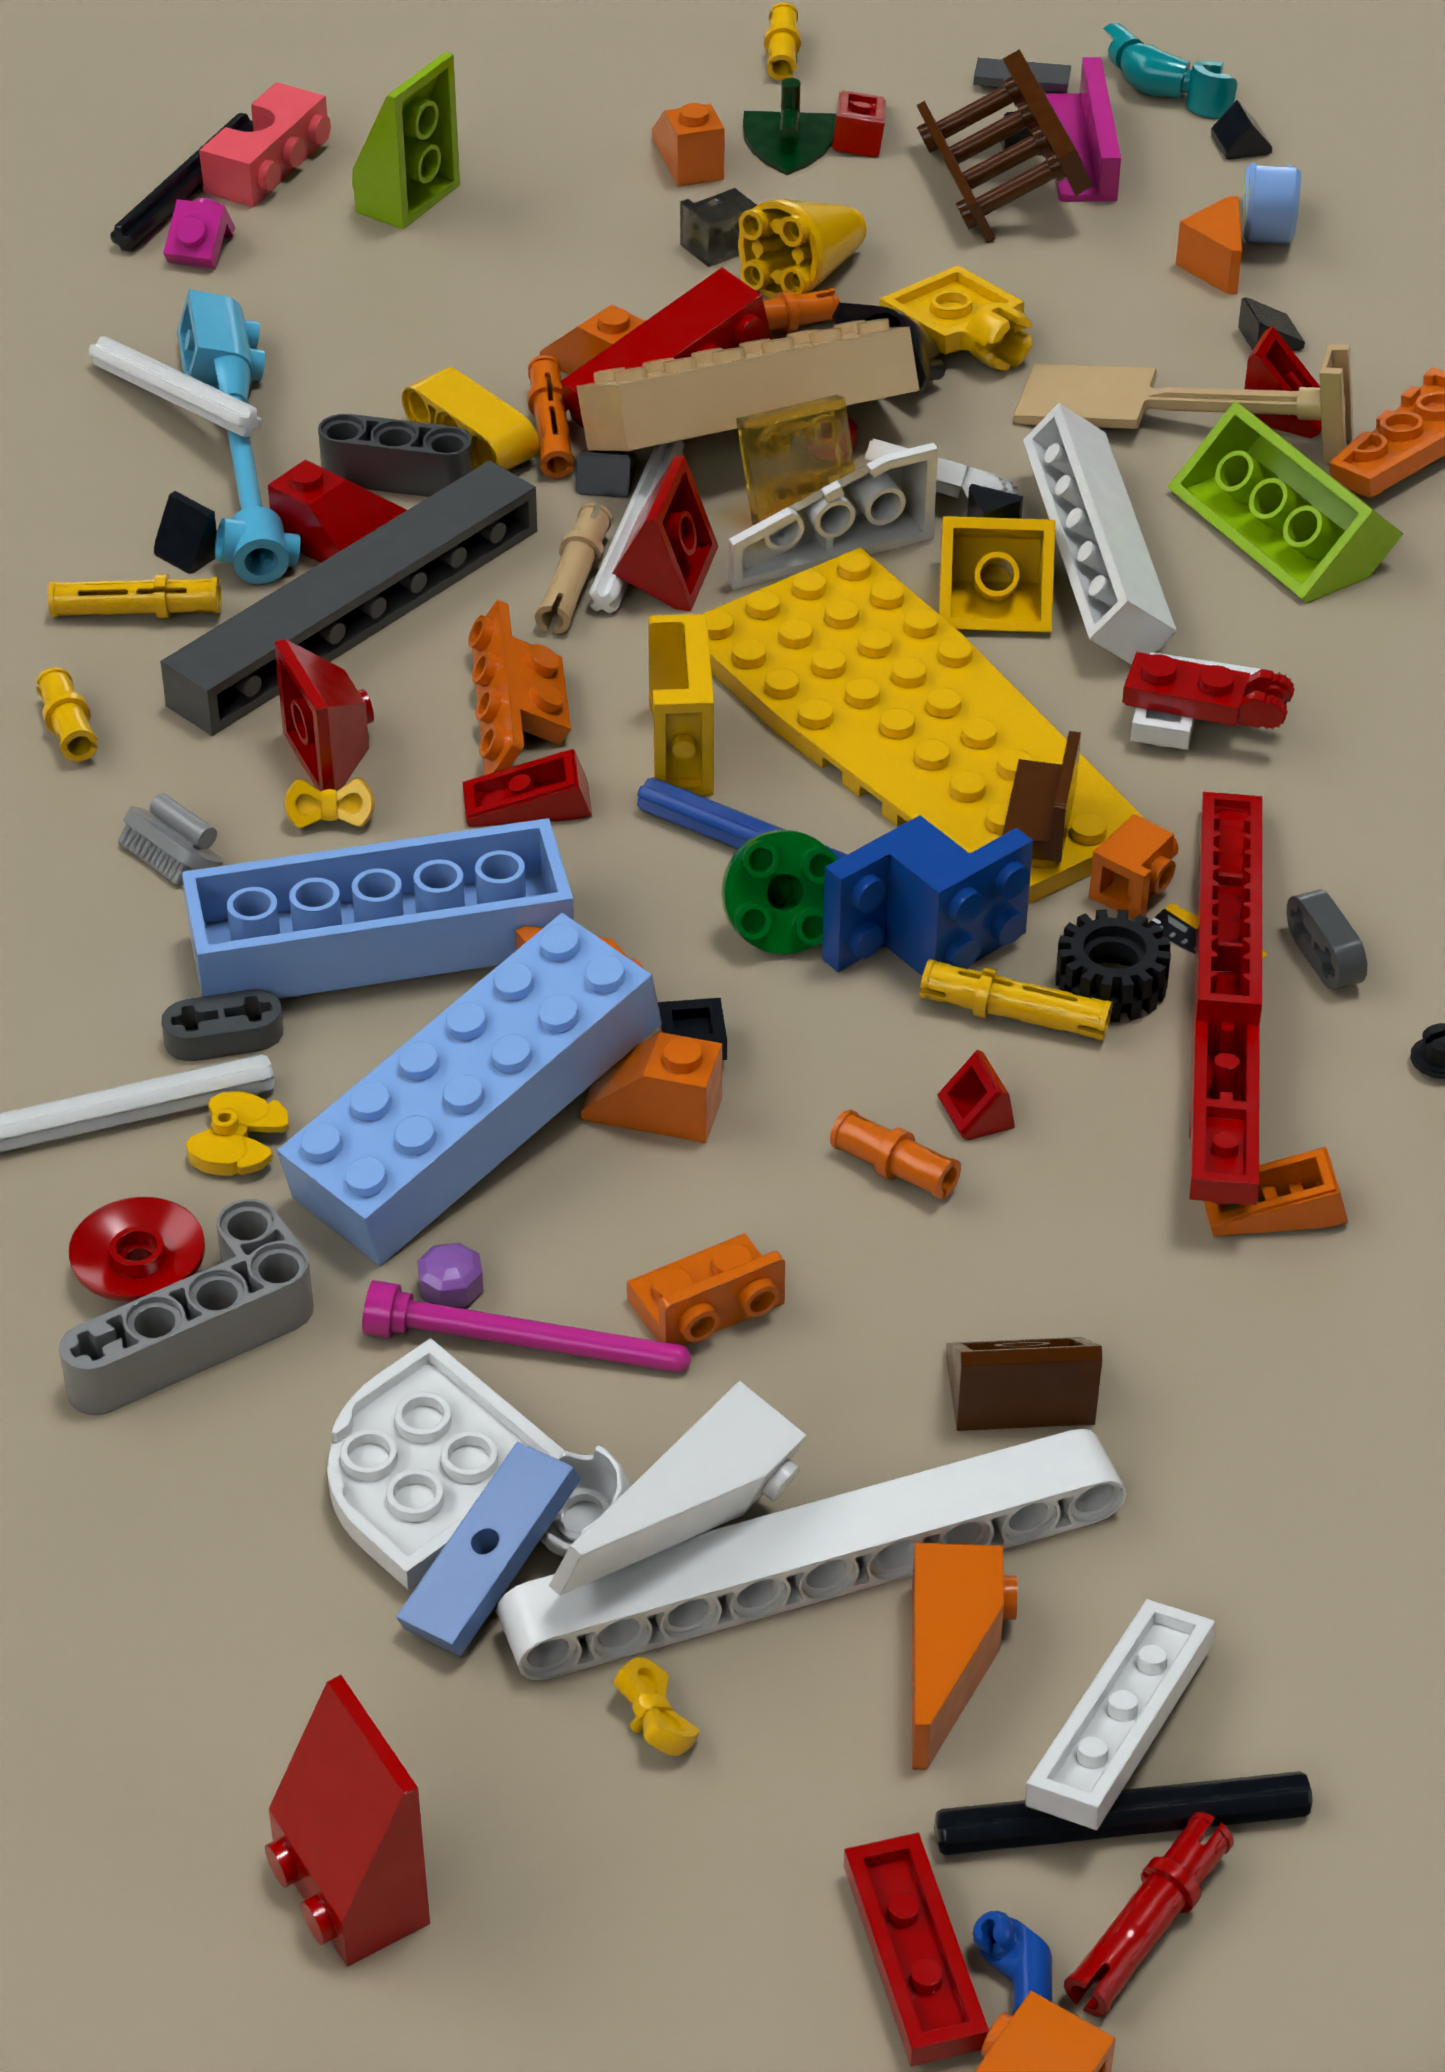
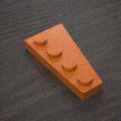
M1431 367L1423 375V385L1420 388L1411 386L1401 395V405L1395 411L1386 409L1376 418V429L1373 432H1361L1329 462V474L1354 494L1372 498L1445 456V371Z

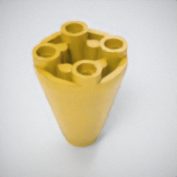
M788 199L761 202L753 209L742 213L739 218L738 250L741 261V280L754 290H758L763 296L771 299L775 298L777 293L783 291H791L794 295L811 292L850 257L864 241L867 229L862 214L855 208L841 204Z

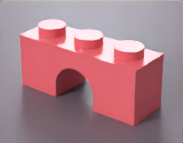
M278 82L273 84L251 104L253 132H243L225 127L199 150L203 192L251 207L256 206L329 139L331 121L327 116L326 95Z

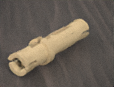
M590 502L581 506L573 530L563 537L559 549L561 558L542 603L535 613V621L543 631H548L553 617L558 619L552 634L566 632L571 624V618L589 574L601 562L604 553L602 543L613 522L610 510L604 505L600 506L595 519H592L591 516L596 503Z

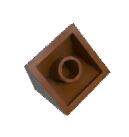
M1084 1337L946 1343V1358L957 1431L1095 1425L1102 1368L1101 1345Z

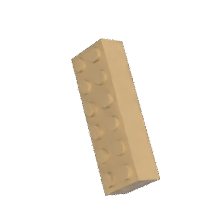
M888 318L866 322L865 320L835 324L833 329L799 331L787 334V338L775 340L768 338L740 343L737 348L725 350L723 348H715L691 353V357L674 359L673 357L642 363L643 367L629 369L620 367L597 371L593 373L594 383L576 386L587 449L596 451H631L920 391L910 327L890 328Z

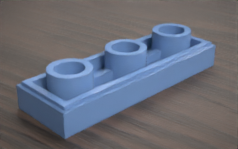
M517 1441L396 1615L402 1627L461 1657L581 1481L575 1468Z

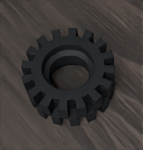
M1107 909L1096 910L1095 920H1092L1086 913L1077 917V924L1074 925L1069 922L1064 928L1063 935H1060L1055 984L1059 986V990L1075 995L1112 1001L1113 1007L1110 1022H1120V1013H1126L1130 1021L1139 1019L1141 1008L1150 1014L1156 1010L1157 1001L1163 1002L1166 996L1171 960L1169 938H1162L1163 929L1157 924L1147 929V917L1138 914L1134 921L1128 920V911L1118 909L1117 918H1109ZM1113 962L1128 967L1108 968L1099 965V963Z

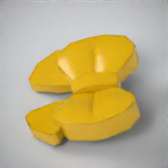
M221 1092L213 1096L208 1104L209 1115L212 1119L210 1129L191 1136L186 1142L189 1163L204 1173L222 1176H233L237 1173L243 1176L262 1170L273 1160L272 1150L268 1146L248 1138V1135L252 1131L283 1133L289 1130L288 1111L278 1100H272L267 1104L265 1099L247 1092Z

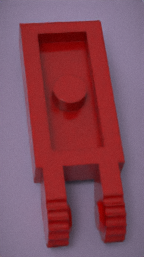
M1136 652L1124 684L1122 702L1126 706L1237 727V724L1274 730L1275 727L1279 728L1280 724H1284L1288 713L1286 710L1287 702H1291L1295 688H1293L1294 683L1291 682V678H1287L1286 674L1282 675L1280 672L1275 674L1271 670L1261 669L1250 675V673L1231 670L1220 665L1210 666L1173 659L1162 654L1152 655Z

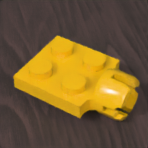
M959 265L879 298L880 306L904 312L919 323L935 342L939 352L945 355L960 350H967L971 352L975 359L990 368L1007 371L1010 365L1014 367L1020 365L1028 356L1033 345L1031 335L1022 330L1033 326L1032 322L1024 314V301Z

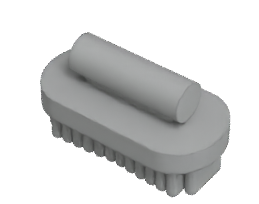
M161 793L154 797L150 804V811L134 806L129 808L123 820L126 825L118 839L119 845L129 850L136 857H139L146 864H149L150 867H153L160 874H163L173 884L183 888V871L222 865V858L208 849L217 838L216 829L168 795Z

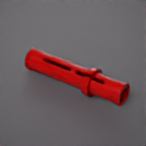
M1204 1812L1194 1813L1188 1820L1187 1826L1163 1857H1153L1141 1873L1143 1884L1133 1894L1126 1906L1076 1970L1065 1979L1063 1986L1065 1992L1076 2005L1094 1982L1099 1983L1092 1992V1998L1083 2009L1085 2012L1094 2016H1104L1111 2008V2003L1161 1936L1167 1931L1179 1913H1189L1199 1901L1202 1894L1200 1885L1224 1854L1228 1853L1234 1845L1233 1836L1223 1823L1218 1826L1206 1844H1201L1206 1835V1830L1215 1819L1212 1815Z

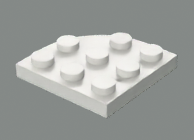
M430 1338L370 1379L343 1407L331 1432L332 1443L327 1467L330 1498L334 1511L349 1536L409 1590L421 1581L517 1441L556 1459H559L565 1450Z

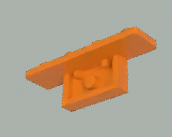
M496 600L486 616L480 615L475 620L468 638V645L472 648L474 662L472 682L476 684L478 702L475 716L479 720L481 733L479 755L483 757L485 775L511 767L524 747L523 731L560 745L571 730L562 656L555 654L546 646L540 644L532 645L512 637L509 604Z

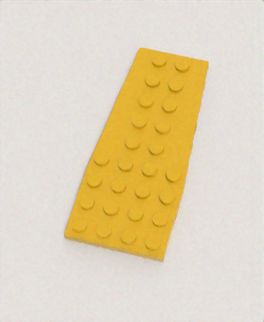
M861 547L702 613L707 614L711 674L772 730L821 768L832 763L841 770L842 784L860 797L869 792L882 802V815L896 826L921 815L968 853H972L1002 836L1019 759L1054 764L1063 763L1067 739L960 631ZM1080 752L1077 785L1062 861L1053 862L1032 859L1028 905L1091 875L1093 851L1133 814L1145 819Z

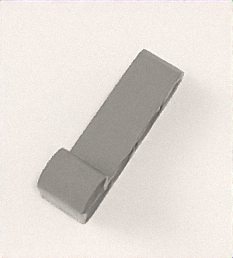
M243 1199L232 1202L222 1209L216 1223L221 1257L220 1264L90 1319L66 1332L60 1341L59 1353L69 1403L77 1411L92 1415H101L114 1411L294 1331L308 1322L313 1314L314 1307L308 1256L277 1212L268 1203L257 1199Z

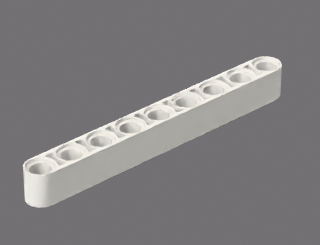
M1087 1429L1070 1430L707 1531L562 1595H559L549 1587L555 1574L531 1580L515 1586L505 1593L498 1602L496 1611L521 1675L531 1680L552 1679L913 1576L915 1543L1003 1545L1004 1550L1095 1524L1117 1512L1123 1505L1127 1492L1097 1435Z

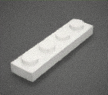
M1146 1599L1026 1782L1025 1806L1098 1830L1214 1644L1215 1620Z

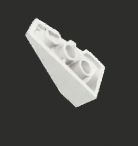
M929 443L882 455L730 538L728 584L732 590L797 574L859 547L871 555L933 539L938 462L937 446L934 443Z
M739 1380L569 1546L549 1587L559 1595L565 1594L739 1518L763 1495L771 1501L776 1500L789 1486L800 1469L792 1459L806 1434Z

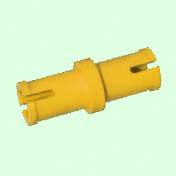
M779 2L772 6L773 12L769 11V29L764 36V47L768 53L767 72L769 76L779 81L792 78V71H797L796 54L801 47V34L797 29L798 11L795 6L787 2Z
M60 667L47 668L36 679V683L39 684V686H36V691L44 704L42 714L45 725L50 732L57 736L61 752L66 759L74 762L85 761L91 758L98 748L97 744H95L98 743V738L89 723L91 714L88 703L83 696L76 692L72 683L73 679L67 670Z

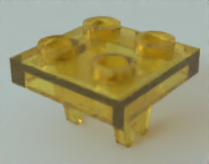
M836 394L736 418L752 525L765 520L855 471L846 402L842 396Z

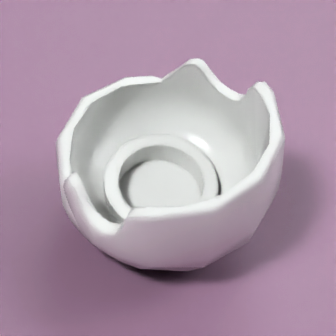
M599 1445L595 1447L594 1454L581 1455L564 1451L558 1459L573 1466L581 1481L540 1539L554 1554L564 1557L569 1546L632 1486L622 1465L606 1448Z

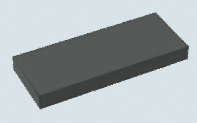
M978 57L973 85L1004 86L1003 80L1010 77L1002 59ZM1027 62L1043 91L1067 93L1071 65Z

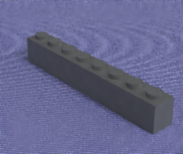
M490 460L161 660L166 707L211 736H214L279 695L275 641L287 639L329 662L333 661L538 531L536 486Z

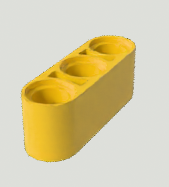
M453 367L444 368L405 387L402 391L403 409L410 421L462 428L469 433L472 441L474 469L490 460L508 471L536 457L539 453V437L530 420Z

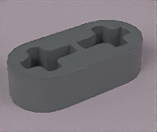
M1319 889L1290 897L1286 909L1290 933L1323 984L1328 989L1335 990L1362 983L1367 976L1368 965L1363 944L1331 896L1325 890Z
M260 989L178 1001L165 1010L161 1020L164 1046L167 1052L174 1058L184 1061H198L268 1049L279 1042L284 1030L282 1006L278 997L271 992ZM250 1019H260V1021L249 1022ZM197 1028V1030H195V1031H191V1032H186V1031H185L186 1029Z

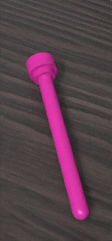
M372 1280L364 1304L362 1331L363 1334L392 1338L394 1332L406 1334L409 1328L672 1372H682L691 1363V1354L682 1345L414 1301L413 1293L402 1292L401 1285Z

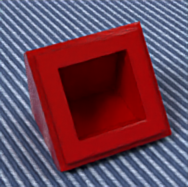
M976 1050L937 1094L961 1137L967 1140L1015 1128L1010 1095L984 1052Z

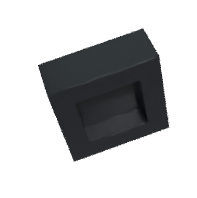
M721 998L658 1002L662 1022L659 1026V1032L722 1043V1060H727V1035Z

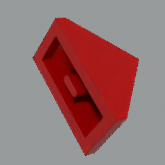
M1274 326L1265 330L1248 357L1244 389L1298 391L1300 387L1320 388V385ZM1254 414L1273 429L1312 439L1322 431L1321 420H1300L1297 418V415Z

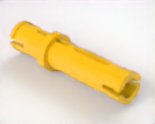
M156 574L154 580L50 581L48 586V607L52 618L77 615L156 613L158 619H170L172 613H220L222 608V589L218 576L212 578L170 579L169 574Z
M928 959L919 997L922 999L950 1003L973 1010V1016L987 1018L988 1014L1004 1016L1047 1028L1080 1034L1099 1041H1104L1113 1007L1112 1001L1088 998L1058 989L998 976V970L984 967L981 972L952 966L951 964L938 962L933 959Z

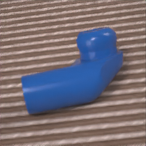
M989 1911L983 1914L973 1927V1940L985 1961L1013 1983L1012 2015L1015 2014L1030 1991L1052 2002V1954L1047 1943L1017 1919L1009 1917L1004 1912Z

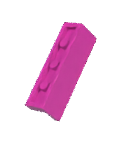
M1082 57L1080 93L1045 95L1074 144L1093 187L1075 196L1066 179L1058 183L1056 181L1058 199L1062 202L1117 201L1121 155L1102 58Z

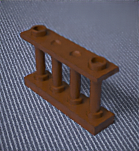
M1020 49L1002 58L1010 74V77L1003 80L1004 86L937 122L925 101L916 105L925 122L917 126V129L929 153L937 149L939 150L964 198L955 204L969 230L978 226L986 243L996 239L985 218L986 215L1049 181L1056 179L1058 183L1066 179L1075 196L1093 187L1074 144ZM1012 103L1018 108L1017 111L950 147L945 140ZM1025 128L1031 132V136L968 170L961 171L958 164ZM1039 153L1045 157L1046 161L975 198L972 189Z

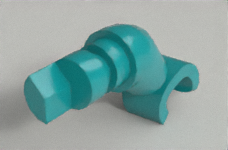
M1111 23L1103 28L1112 39L1108 48L1110 61L1123 71L1126 82L1140 92L1151 96L1181 99L1184 93H1188L1186 107L1195 114L1209 118H1221L1233 105L1238 84L1235 78L1228 74H1222L1224 62L1196 61L1193 63L1192 69H1190V61L1164 52L1154 45L1144 44L1120 23Z

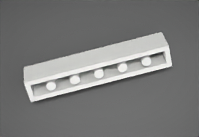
M1058 403L1023 439L1049 520H1056L1055 538L1088 637L1091 641L1132 665L1136 652L1150 654V652L1160 651L1177 630L1106 433Z

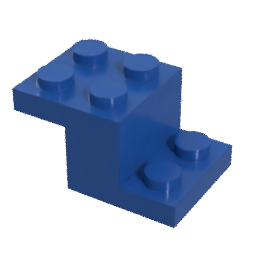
M919 815L825 866L822 960L837 972H840L857 961L872 956L877 950L886 946L923 976L928 959L968 969L974 962L998 948L1012 944L1021 935L1026 933L1033 840L1018 828H1015L972 853H968Z

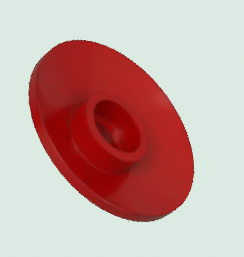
M155 1197L126 1198L98 1208L78 1225L69 1243V1261L76 1279L92 1293L110 1300L132 1302L194 1275L204 1258L205 1238L199 1221L181 1205Z

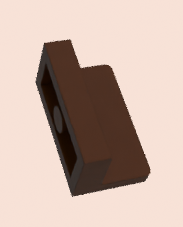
M1069 731L1062 764L1018 760L1002 835L1018 828L1033 840L1032 859L1053 862L1062 861L1077 785L1081 732Z

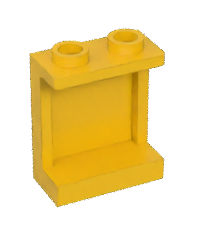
M707 614L650 616L648 619L649 709L653 714L654 777L698 795H714V699Z

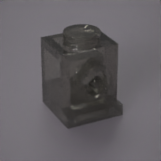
M736 188L695 203L689 199L680 201V245L707 267L739 256V218L742 213L753 209L757 204Z

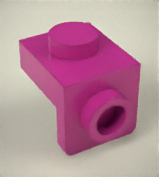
M197 198L195 201L177 199L163 251L167 262L216 269L223 238L233 237L235 225L225 205H221L217 201L208 198Z

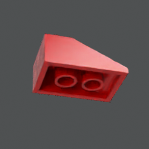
M339 1675L326 1682L270 1804L269 1817L273 1841L265 1845V1853L279 1883L284 1888L295 1884L304 1901L301 1902V1909L316 1941L320 1945L331 1941L348 1967L429 1925L430 1915L418 1787L343 1676Z

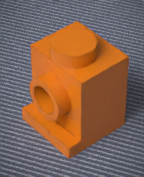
M1133 814L1093 851L1089 898L1115 911L1118 909L1128 911V917L1133 920L1136 919L1138 914L1146 917L1148 899L1154 893H1162L1173 878L1176 865L1172 859L1179 850L1174 833Z

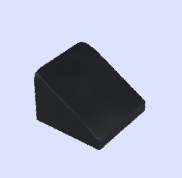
M1247 297L1241 299L1238 328L1252 351L1265 330L1274 326L1292 351L1304 349L1305 341L1286 313Z
M587 448L577 454L576 492L584 495L621 498L628 496L636 469L637 454L632 451L588 450Z
M177 491L170 493L154 543L155 556L190 574L195 573L216 559L215 542L217 529L215 511Z

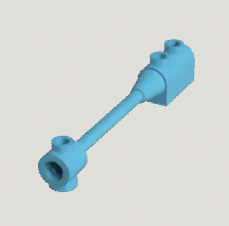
M188 289L177 331L183 373L247 403L249 388L253 381H261L265 367L264 350L257 349L260 334L259 322L245 320L242 307L231 297ZM227 429L241 511L236 513L232 519L224 517L221 519L216 535L215 558L217 562L233 564L237 575L246 582L252 584L271 583L279 579L288 567H295L297 565L300 554V536L298 534L284 533L283 523L279 515L273 510L263 507L250 437H242Z

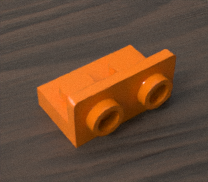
M744 1233L627 1281V1300L657 1341L682 1346L691 1342H700L717 1331L751 1317H760L771 1309L784 1304L785 1260L778 1251H772L762 1256Z

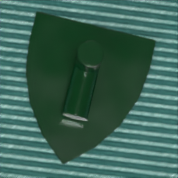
M786 78L781 82V112L744 111L743 116L744 139L752 153L766 165L785 175L810 166L827 153L832 147L836 113L800 112L801 82L796 78Z

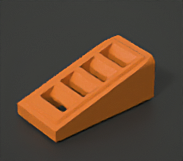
M1327 1147L1259 1165L1258 1197L1264 1196L1265 1201L1258 1202L1257 1205L1239 1204V1208L1227 1211L1225 1205L1204 1201L1213 1237L1318 1229L1348 1223Z

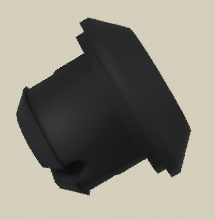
M1438 1023L1427 1027L1423 1031V1039L1417 1041L1411 1048L1410 1059L1414 1067L1421 1073L1432 1078L1444 1079L1445 1023Z

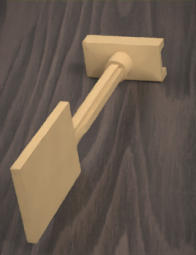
M1328 344L1319 373L1320 388L1300 387L1298 391L1189 387L1153 388L1157 378L1156 367L1034 364L1013 414L1014 424L1038 425L1060 403L1096 427L1138 429L1146 409L1225 413L1232 403L1236 401L1252 414L1297 415V418L1300 420H1321L1324 464H1329L1346 447V441H1352L1354 436L1350 344Z

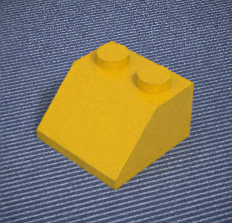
M943 516L940 542L939 614L957 630L1051 633L1056 520Z

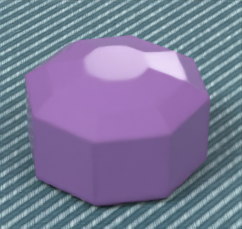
M461 1243L434 1245L417 1261L421 1298L431 1304L456 1308L466 1307L484 1291L480 1255Z

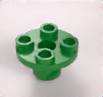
M793 830L768 831L747 841L733 855L725 870L722 882L723 908L733 929L741 938L754 947L776 954L801 952L823 943L825 866L838 860L836 855L817 839Z

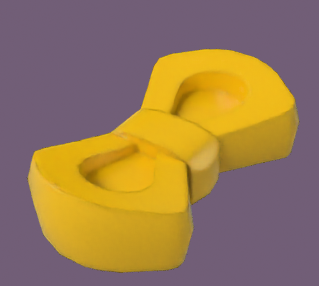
M359 777L353 778L338 791L332 789L320 791L300 778L295 780L288 788L284 796L283 805L288 819L298 829H304L321 819L325 821L340 819L361 828L368 822L374 812L375 798L369 785Z
M633 1658L622 1665L613 1681L614 1686L632 1703L631 1706L636 1716L630 1722V1728L637 1734L643 1732L644 1740L660 1752L671 1756L684 1754L697 1740L700 1733L699 1728L676 1713L666 1698L669 1681L666 1671L647 1658Z

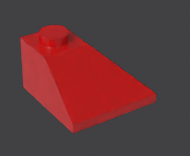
M306 459L268 484L269 506L281 518L284 533L298 534L300 536V553L319 563H322L407 511V509Z
M287 639L275 641L283 734L315 787L320 791L327 789L338 791L346 784L369 749L367 724L374 722V712L370 698L364 689H356L346 671L341 667Z

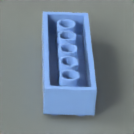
M549 818L182 872L188 927L202 997L260 989L271 992L280 999L497 966L516 951V929L526 925L544 928L561 913L574 920L573 896Z
M564 913L559 914L277 1149L292 1198L377 1265H383L662 1024L652 974Z

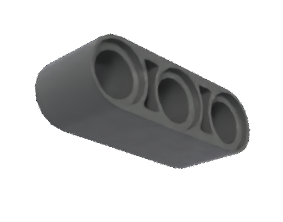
M355 414L329 416L323 419L318 427L321 467L365 489L430 497L473 470L471 436L462 428Z

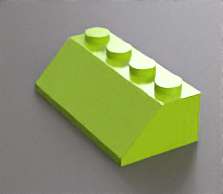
M1236 401L1232 403L1168 485L1172 492L1307 603L1369 578L1404 534Z

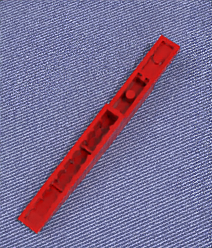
M1203 792L1191 1046L1189 1200L1211 1201L1222 1205L1232 1203L1257 1205L1259 1191L1260 1019L1262 1011V796Z

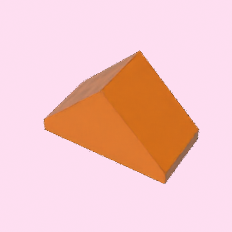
M1227 196L1180 221L1176 265L1226 294H1237L1242 257L1239 196Z

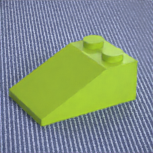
M445 51L386 96L352 169V187L354 189L356 213L400 229H405L460 185L454 54Z

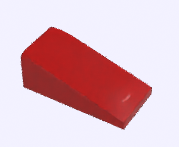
M845 90L839 91L832 142L833 149L858 155L878 156L885 125L886 99L881 96Z
M575 749L462 782L466 822L469 827L505 825L549 818L550 821H564L592 815L587 777Z

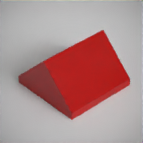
M685 455L673 458L645 502L612 574L674 609L691 611L718 549V543Z

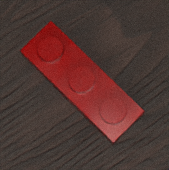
M919 1832L845 1848L843 1867L910 2067L982 2050L989 2029Z

